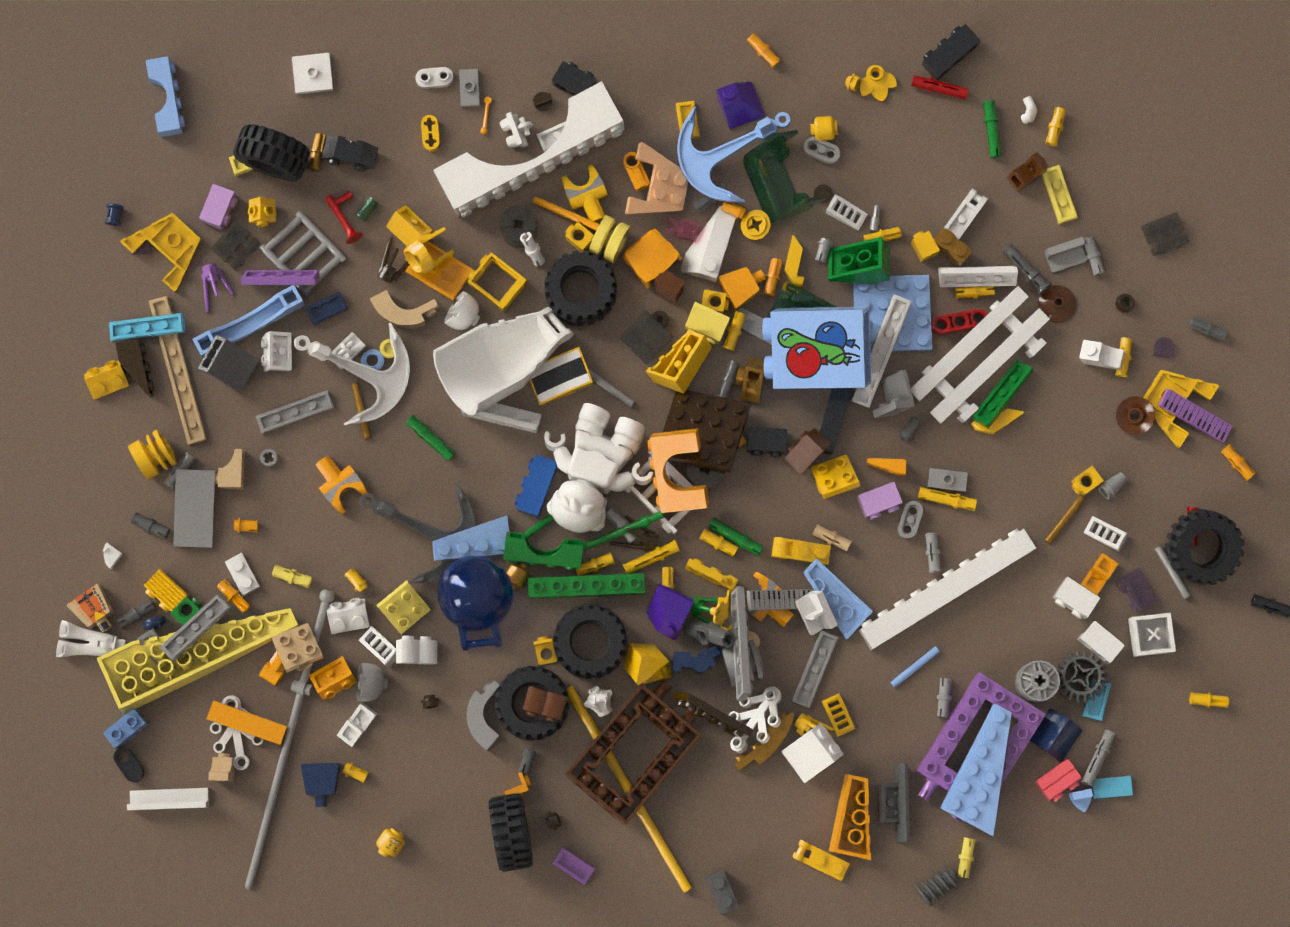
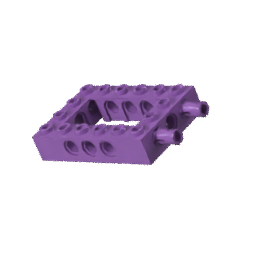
M976 673L915 771L927 780L918 796L928 802L936 787H940L946 792L949 791L958 773L945 766V763L985 700L990 702L991 706L996 704L1012 712L1011 716L1018 720L1017 724L1011 728V733L1008 736L1001 786L1046 714L982 673ZM957 818L956 821L962 823V820Z

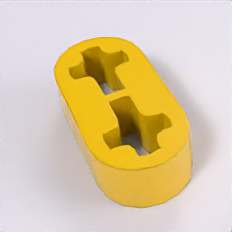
M427 115L421 120L422 141L427 151L434 152L440 147L439 124L436 117ZM429 120L435 123L432 125V131H429L428 126L425 125L428 124ZM429 136H433V140L436 142L433 144V147L426 144V142L430 141Z

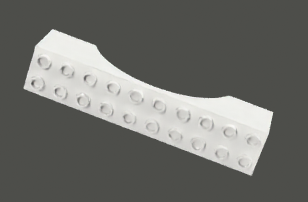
M601 81L568 99V116L560 136L547 151L537 158L522 164L501 166L480 161L466 152L434 169L433 171L457 217H466L472 213L473 209L487 206L492 199L498 200L504 197L506 192L521 188L523 183L535 181L539 178L540 174L552 172L556 169L555 166L561 163L563 165L573 160L572 157L578 154L579 156L589 152V148L603 145L608 138L620 136L623 133L622 131L625 130L623 119L603 82Z

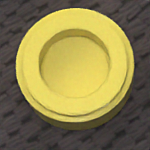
M386 339L380 344V352L387 359L394 358L390 339Z

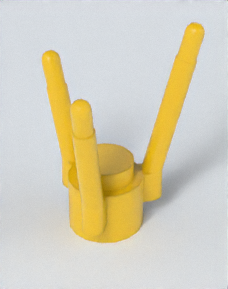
M804 713L798 717L794 724L798 728L796 732L801 736L805 734L804 731H810L811 728H814L819 723L827 730L834 731L832 727Z

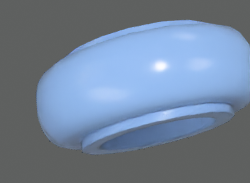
M367 350L361 357V364L380 370L384 365V356L378 350ZM370 356L378 358V363L375 366L368 365L367 359Z

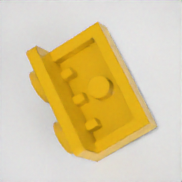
M109 361L105 366L91 368L85 373V382L94 400L130 386L119 361Z

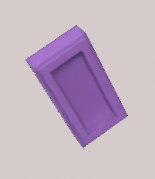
M564 847L552 863L583 885L587 883L595 870L594 867Z

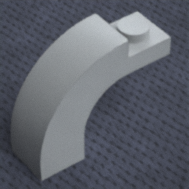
M495 680L492 683L489 681L482 689L484 693L482 695L475 691L470 698L467 708L469 730L473 738L487 751L500 737L488 726L484 716L487 703L499 689L500 684Z

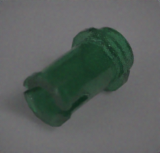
M371 197L365 199L366 202L355 213L364 222L372 211L377 209L378 203Z

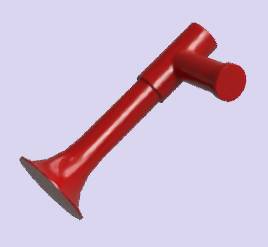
M350 191L336 199L332 194L325 198L347 233L348 239L346 244L355 243L363 236L362 232L358 233L351 227L339 206L353 198Z

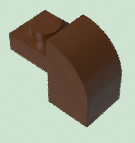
M1036 152L1024 164L1014 169L1007 179L1016 191L1019 192L1047 171L1048 165L1045 159Z

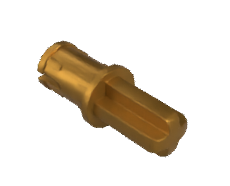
M315 134L313 148L310 149L309 170L320 171L326 141L325 134Z

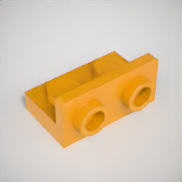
M343 656L309 675L317 693L323 700L333 698L337 693L344 689H349L357 682Z

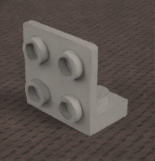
M901 370L881 380L886 403L880 404V408L873 410L874 418L894 416L914 407L906 370Z

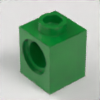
M186 596L170 614L184 625L201 610L199 608L201 603L194 597L190 599ZM191 606L192 613L185 616L183 613L184 608Z

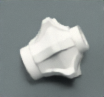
M596 686L588 691L589 696L584 703L585 707L594 710L599 717L605 716L612 711L610 702L611 689L604 690Z

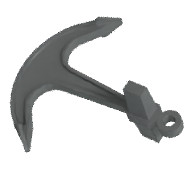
M458 482L455 483L460 522L457 527L449 531L400 513L396 510L395 505L382 499L376 501L375 497L370 493L363 494L359 499V503L363 508H372L375 514L385 519L394 518L431 541L475 527L472 507ZM366 497L370 498L371 500L369 505L365 504L364 499ZM466 558L441 560L435 568L421 573L408 583H425L441 579L455 571Z

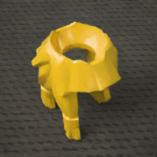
M445 227L432 234L420 236L406 246L403 253L411 266V270L416 273H428L444 260L452 257L455 253L453 249L434 260L423 245L447 230Z

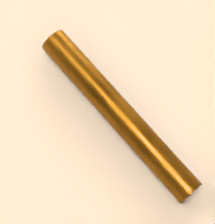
M356 382L352 383L351 387L357 413H360L365 409L359 383ZM368 422L360 423L363 438H371Z
M1079 495L1044 539L1047 544L1050 545L1085 501L1082 496Z

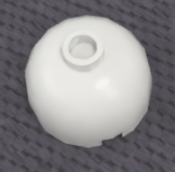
M463 291L456 298L458 301L455 305H451L444 320L446 325L456 330H465L471 325L475 326L480 318L478 316L479 304L470 294Z

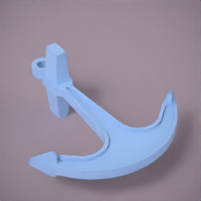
M693 107L682 126L677 144L678 160L685 177L697 191L709 198L725 202L745 203L744 199L712 183V169L757 139L767 141L776 136L778 127L787 128L790 125V116L785 112H780L776 115L775 120L766 117L757 122L754 131L710 151L702 152L695 149L692 145L691 139L695 126L696 107ZM784 117L786 118V122L781 123L780 119Z

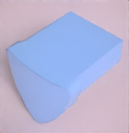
M1092 789L1068 793V796L1074 806L1085 812L1090 805L1093 793Z

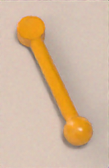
M485 97L484 99L486 106L483 128L480 130L483 135H486L488 132L486 128L489 105L492 103L490 97Z

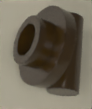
M546 92L537 93L532 100L534 107L540 111L549 109L552 104L551 94Z

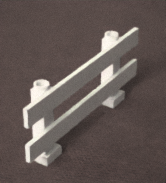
M1019 286L1002 302L997 300L989 307L992 311L934 367L930 365L921 372L924 376L911 388L912 395L918 401L923 399L933 388L945 398L930 412L940 424L954 410L960 414L957 419L961 423L973 415L979 408L974 403L969 405L965 400L1022 345L1027 349L1025 354L1031 358L1046 344L1043 338L1037 340L1033 336L1049 320L1040 308L1023 324L1012 314L1028 298L1027 294ZM1003 323L1012 334L954 389L944 377Z

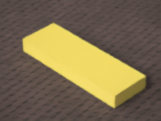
M1060 165L1046 169L1047 171L1042 177L1058 223L1062 224L1077 219L1078 216Z

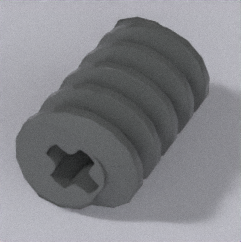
M948 865L946 866L947 872L943 869L940 870L941 877L934 874V881L930 878L927 879L928 885L921 882V889L915 886L923 901L932 906L931 899L939 901V894L944 898L946 897L945 890L952 893L951 886H954L956 889L959 888L958 879Z

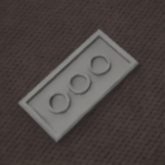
M176 469L173 546L213 548L215 471Z

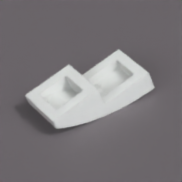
M363 702L360 703L337 736L353 747L377 716V713Z

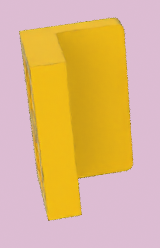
M407 205L395 211L386 225L406 246L416 238L425 234H431L433 231Z

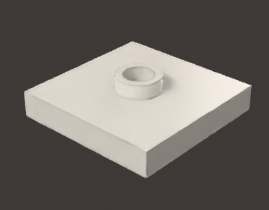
M329 53L292 57L296 95L334 91Z

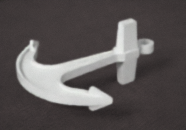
M388 323L394 362L390 368L384 371L376 370L334 354L328 346L317 341L310 343L307 336L301 335L294 340V346L297 350H307L308 355L320 361L329 360L375 387L377 392L375 404L371 408L352 417L344 425L363 423L383 416L399 402L405 392L410 372L409 357L401 337L391 323ZM301 339L305 341L303 347L299 345Z

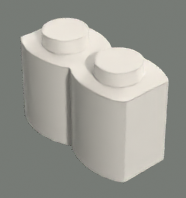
M402 636V639L396 640V664H437V640H432L430 636H421L420 640H414V636Z

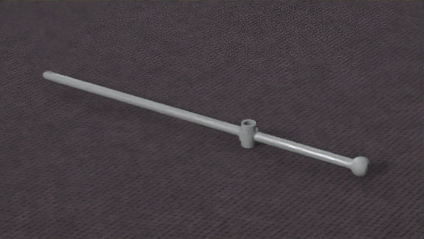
M325 589L320 592L319 597L322 602L313 631L317 644L320 639L328 605L334 600V592ZM312 666L303 670L301 679L299 681L294 680L291 685V691L296 692V698L245 883L246 889H251L254 884L303 698L305 695L311 696L313 692V685L308 683Z

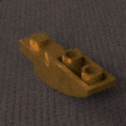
M786 711L779 716L781 723L776 728L767 725V733L770 736L769 741L764 744L758 742L751 747L753 750L748 755L743 753L735 759L737 763L734 765L736 769L740 771L753 760L758 766L766 761L786 737L792 725L794 713L788 714Z

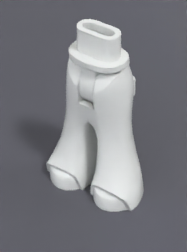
M62 620L59 630L60 638L89 641V643L82 644L58 640L56 657L74 655L102 656L125 645L126 640L118 639V636L88 630Z

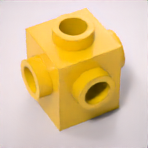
M265 197L250 199L248 209L249 222L256 223L258 227H267L269 223L276 222V199Z

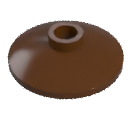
M1054 285L1050 286L1040 295L1038 308L1047 315L1048 321L1061 323L1067 321L1074 314L1076 299L1068 288ZM1055 300H1060L1061 305L1057 306Z
M1139 396L1126 398L1119 404L1116 411L1118 425L1129 434L1137 435L1146 432L1153 425L1155 419V412L1151 403ZM1135 411L1139 413V418L1137 419L1132 417V413Z

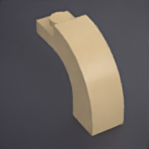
M387 290L370 298L375 310L383 320L395 327L413 329L426 325L423 317H432L439 310L435 299L415 309H402L392 301Z

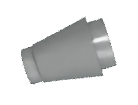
M1120 472L1102 482L1098 488L1099 492L1106 499L1114 498L1127 482V478Z

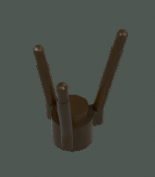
M391 236L388 239L377 276L388 283H391L392 280L397 281L399 275L409 265L408 261H406L395 273L396 269L392 267L399 248L395 249L389 263L386 264L392 242Z
M628 515L625 516V518L631 523L636 521ZM626 528L627 532L642 538L640 543L643 545L613 541L610 542V545L648 551L649 548L654 550L659 535H656L655 531L648 528H640L645 531L644 534Z

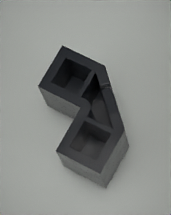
M327 136L322 158L328 160V164L333 166L350 164L354 166L355 170L365 172V170L374 169L379 148L360 140L354 142L348 141L346 137Z

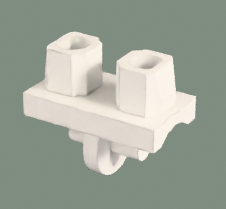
M507 113V118L500 121V126L504 132L512 130L513 135L506 138L508 147L520 146L524 148L529 146L526 136L530 135L529 129L533 127L532 122H526L525 118H519L518 114Z
M351 332L332 353L352 360L366 345Z

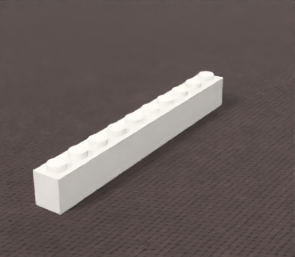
M1018 529L1013 530L1007 534L1009 536L1008 539L1004 541L999 539L991 544L993 548L986 551L984 548L976 553L977 558L974 560L966 559L959 564L961 568L956 571L953 569L948 570L942 574L944 576L943 579L939 581L934 579L926 584L928 588L921 591L919 588L911 593L910 596L912 598L909 600L901 599L894 604L895 608L891 611L885 609L877 614L878 619L873 622L869 619L862 623V629L859 632L870 650L878 647L1035 550L1036 547L1025 529L1021 531Z

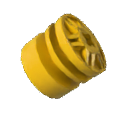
M157 429L153 431L156 440H153L149 434L146 435L148 442L146 446L140 440L128 445L132 457L147 480L159 475L157 465L160 464L165 470L169 469L166 460L172 466L177 465L172 447Z

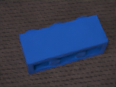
M536 454L535 459L531 458L529 462L528 477L524 476L521 487H524L523 491L517 495L514 505H517V511L539 518L556 473L557 464L556 461Z

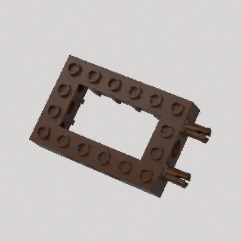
M664 679L653 692L641 684L565 774L569 780L623 826L630 821L701 736L691 725L697 719V716L692 714L693 710L689 709L683 717H680L661 700L672 688V685L669 683L663 689L667 683ZM643 714L669 736L671 740L626 794L621 797L617 794V790H612L602 781L603 778L597 777L593 771L639 716Z

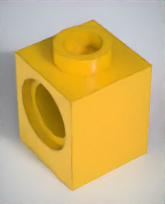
M579 222L575 225L571 224L565 231L566 240L581 253L590 247L594 235ZM582 233L584 238L578 241L574 239V235Z
M704 289L701 305L723 314L724 310L728 311L729 299H726L727 293ZM718 299L721 304L718 307H713L710 301Z
M1091 466L1071 482L1073 483V490L1083 497L1104 480L1095 468ZM1082 478L1090 480L1089 487L1082 485Z

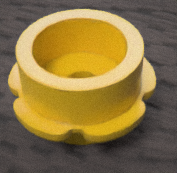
M853 73L852 76L849 75L845 82L847 90L856 92L860 86L861 77L856 76V73Z

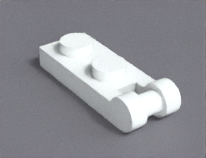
M973 188L944 227L952 231L957 240L961 238L988 200L984 195L982 197L977 194V191ZM972 199L978 203L976 206L970 203Z

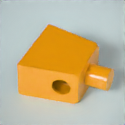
M747 267L718 277V282L724 293H727L726 297L729 299L734 311L739 310L740 307H743L760 292L757 284L766 280L762 270L751 274Z

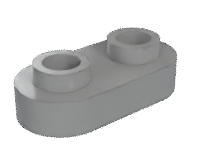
M809 137L804 143V151L810 157L826 164H834L839 160L840 150L834 144L824 140L818 141L815 137ZM815 145L817 149L811 150L810 146ZM827 153H833L834 157L829 158Z
M910 501L904 506L897 528L898 534L904 539H911L917 533L923 514V507L919 502ZM911 508L916 510L915 515L910 514L909 510ZM905 526L910 528L909 533L904 532Z

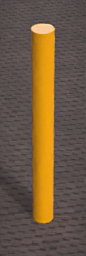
M537 196L533 199L534 204L572 221L579 222L597 231L600 225Z

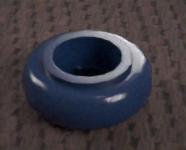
M162 615L148 618L143 622V628L150 630L162 627L166 623V618Z

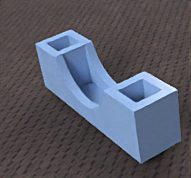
M168 56L146 60L149 80L152 84L163 87L167 94L164 107L155 114L158 134L160 137L182 134V127H185L184 117L180 116L179 109H182L181 99L177 98L176 91H179L178 81L174 80L173 73H176L175 64L170 61Z

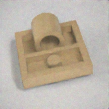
M308 623L272 637L273 644L286 672L295 669L297 671L306 670L313 665V662L323 658Z

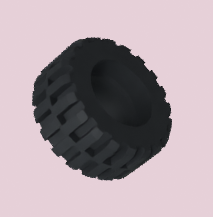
M247 124L240 131L233 154L240 163L255 171L293 182L302 178L310 156V150L301 141L285 133L265 126Z
M575 250L572 254H563L561 259L557 258L553 262L554 265L549 267L544 281L547 304L557 315V318L565 320L571 325L576 323L578 326H583L585 323L591 325L596 320H602L606 313L609 314L612 310L611 307L616 301L617 281L612 267L609 266L605 259L602 260L600 255L596 253L592 255L586 250L583 253H578V250ZM586 272L596 278L599 291L593 301L579 305L571 303L566 299L563 293V284L571 274Z
M1206 509L1189 511L1187 513L1188 516L1181 515L1178 518L1179 523L1174 522L1171 528H1173L1172 533L1168 532L1166 537L1169 539V543H1165V549L1169 550L1166 556L1167 560L1172 562L1170 566L1181 577L1200 585H1215L1217 581L1223 582L1227 580V575L1232 576L1235 573V570H1233L1235 566H1240V556H1244V550H1241V546H1244V539L1239 537L1242 533L1239 528H1236V523L1223 514ZM1210 529L1218 536V552L1211 561L1200 565L1195 563L1191 557V543L1198 533Z
M583 604V606L572 608L571 611L563 615V618L557 623L556 630H554L553 647L557 659L565 670L576 677L598 679L607 674L609 675L621 664L626 654L627 634L623 623L610 609L600 605ZM585 624L599 625L608 635L609 644L606 652L594 660H586L579 657L572 647L573 634L580 626Z
M526 666L515 669L514 672L509 673L500 683L495 696V709L502 726L515 737L527 741L543 740L552 736L563 726L570 707L568 691L562 680L551 670L540 666ZM537 685L547 692L568 697L562 720L557 719L556 723L545 720V717L535 722L523 720L515 711L514 700L516 694L525 686Z
M514 793L492 797L488 801L499 870L507 872L530 868L533 865V856L522 795Z

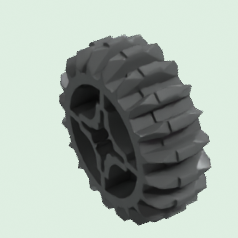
M1076 651V657L1069 653V661L1063 657L1062 661L1065 665L1058 664V668L1062 670H1058L1059 676H1061L1060 683H1062L1059 685L1058 690L1065 688L1062 695L1066 696L1070 693L1069 700L1072 701L1075 696L1077 697L1076 703L1080 702V698H1084V703H1087V697L1089 696L1094 701V693L1100 697L1101 692L1098 689L1104 691L1106 689L1101 683H1108V679L1103 678L1108 675V671H1101L1106 665H1098L1101 662V658H1097L1094 661L1095 654L1092 653L1089 658L1087 657V651H1084L1083 656H1080V652ZM1078 663H1087L1094 668L1083 669ZM1073 666L1075 675L1066 681L1065 674L1069 667ZM1078 671L1082 675H1087L1085 676V682L1082 679H1076L1078 678ZM1097 673L1098 681L1091 689L1088 680ZM1081 685L1085 691H1076L1070 686Z

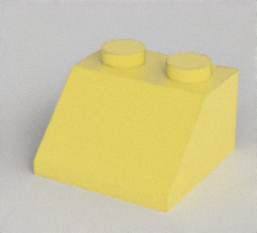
M695 302L686 322L685 330L705 335L711 345H720L729 326L730 317Z

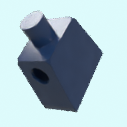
M340 763L301 764L306 795H315V807H327V795H336Z

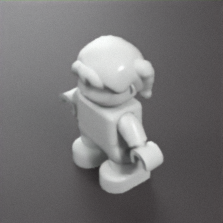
M584 403L579 413V419L575 426L576 435L573 455L570 454L567 447H564L566 442L565 433L561 435V440L557 443L549 440L551 434L548 431L544 435L546 447L554 451L553 454L557 467L567 473L570 480L564 482L559 490L554 493L552 499L547 503V511L560 526L576 533H584L590 530L600 531L604 528L607 499L602 493L608 494L610 490L621 492L634 485V482L638 485H647L653 479V472H649L645 477H640L637 474V471L640 470L639 462L634 465L632 473H629V471L619 473L633 459V454L635 455L640 450L646 436L645 426L633 419L620 417L612 438L603 435V430L608 424L610 414L603 408L589 403Z

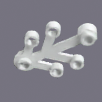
M773 686L766 688L762 695L747 697L746 700L748 702L743 705L744 701H739V704L745 709L750 708L751 705L762 703L758 709L742 713L735 711L729 713V716L732 718L737 715L736 720L739 722L750 719L746 726L752 729L758 724L759 732L756 738L763 744L767 743L770 739L767 733L765 712L768 708L770 710L768 724L776 728L781 723L777 704L781 701V692ZM777 718L776 722L772 723V720ZM765 734V738L761 740V736ZM743 735L742 738L734 737L730 743L731 748L736 753L745 752L748 747L746 741L748 736Z
M227 696L222 701L226 705L234 702L235 708L248 712L241 707V701L236 696ZM212 723L210 731L213 734L221 733L222 724ZM219 725V730L214 732L213 726ZM228 727L220 740L213 745V749L217 753H223L227 742L233 735L236 751L233 765L238 770H245L249 767L250 760L244 754L241 733L252 740L254 745H262L264 739L261 738V742L256 743L254 741L256 736ZM218 744L223 745V749L221 751H218L216 749V746ZM240 759L245 760L244 766L239 765Z

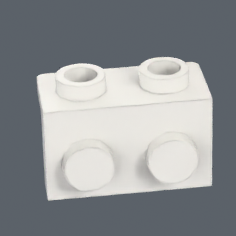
M354 598L348 602H334L328 605L327 616L331 634L370 627L365 599Z

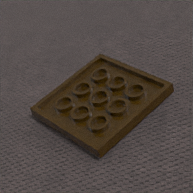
M686 390L684 394L676 391L663 432L698 429L701 448L698 452L673 455L668 460L731 473L751 404Z

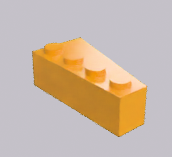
M844 774L829 851L871 860L868 778Z

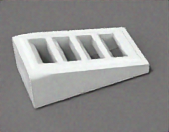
M836 194L826 210V214L859 231L868 215ZM837 203L840 204L837 211L833 210ZM843 207H846L844 215H841ZM850 210H851V211H853L854 213L852 214V216H851V218H850V220H849V219H847V216H848V214H849V212H850ZM858 214L860 215L857 223L855 224L853 221L856 215Z
M1092 516L1084 531V534L1120 552L1128 537L1126 532ZM1097 523L1099 526L1094 534L1092 530ZM1105 527L1106 530L1102 537H1100L1099 534L1102 528ZM1112 531L1113 534L1110 537L1109 541L1106 540L1109 532ZM1119 535V540L1116 544H1114L1113 542L1116 536Z
M373 626L359 639L387 667H391L396 661V647ZM375 634L376 637L368 644L369 639ZM381 639V643L374 649L373 647ZM387 645L388 647L381 654H379V652Z

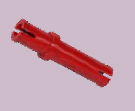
M916 75L913 76L911 87L925 89L929 93L933 91L966 100L969 88L936 81L932 77L928 79Z

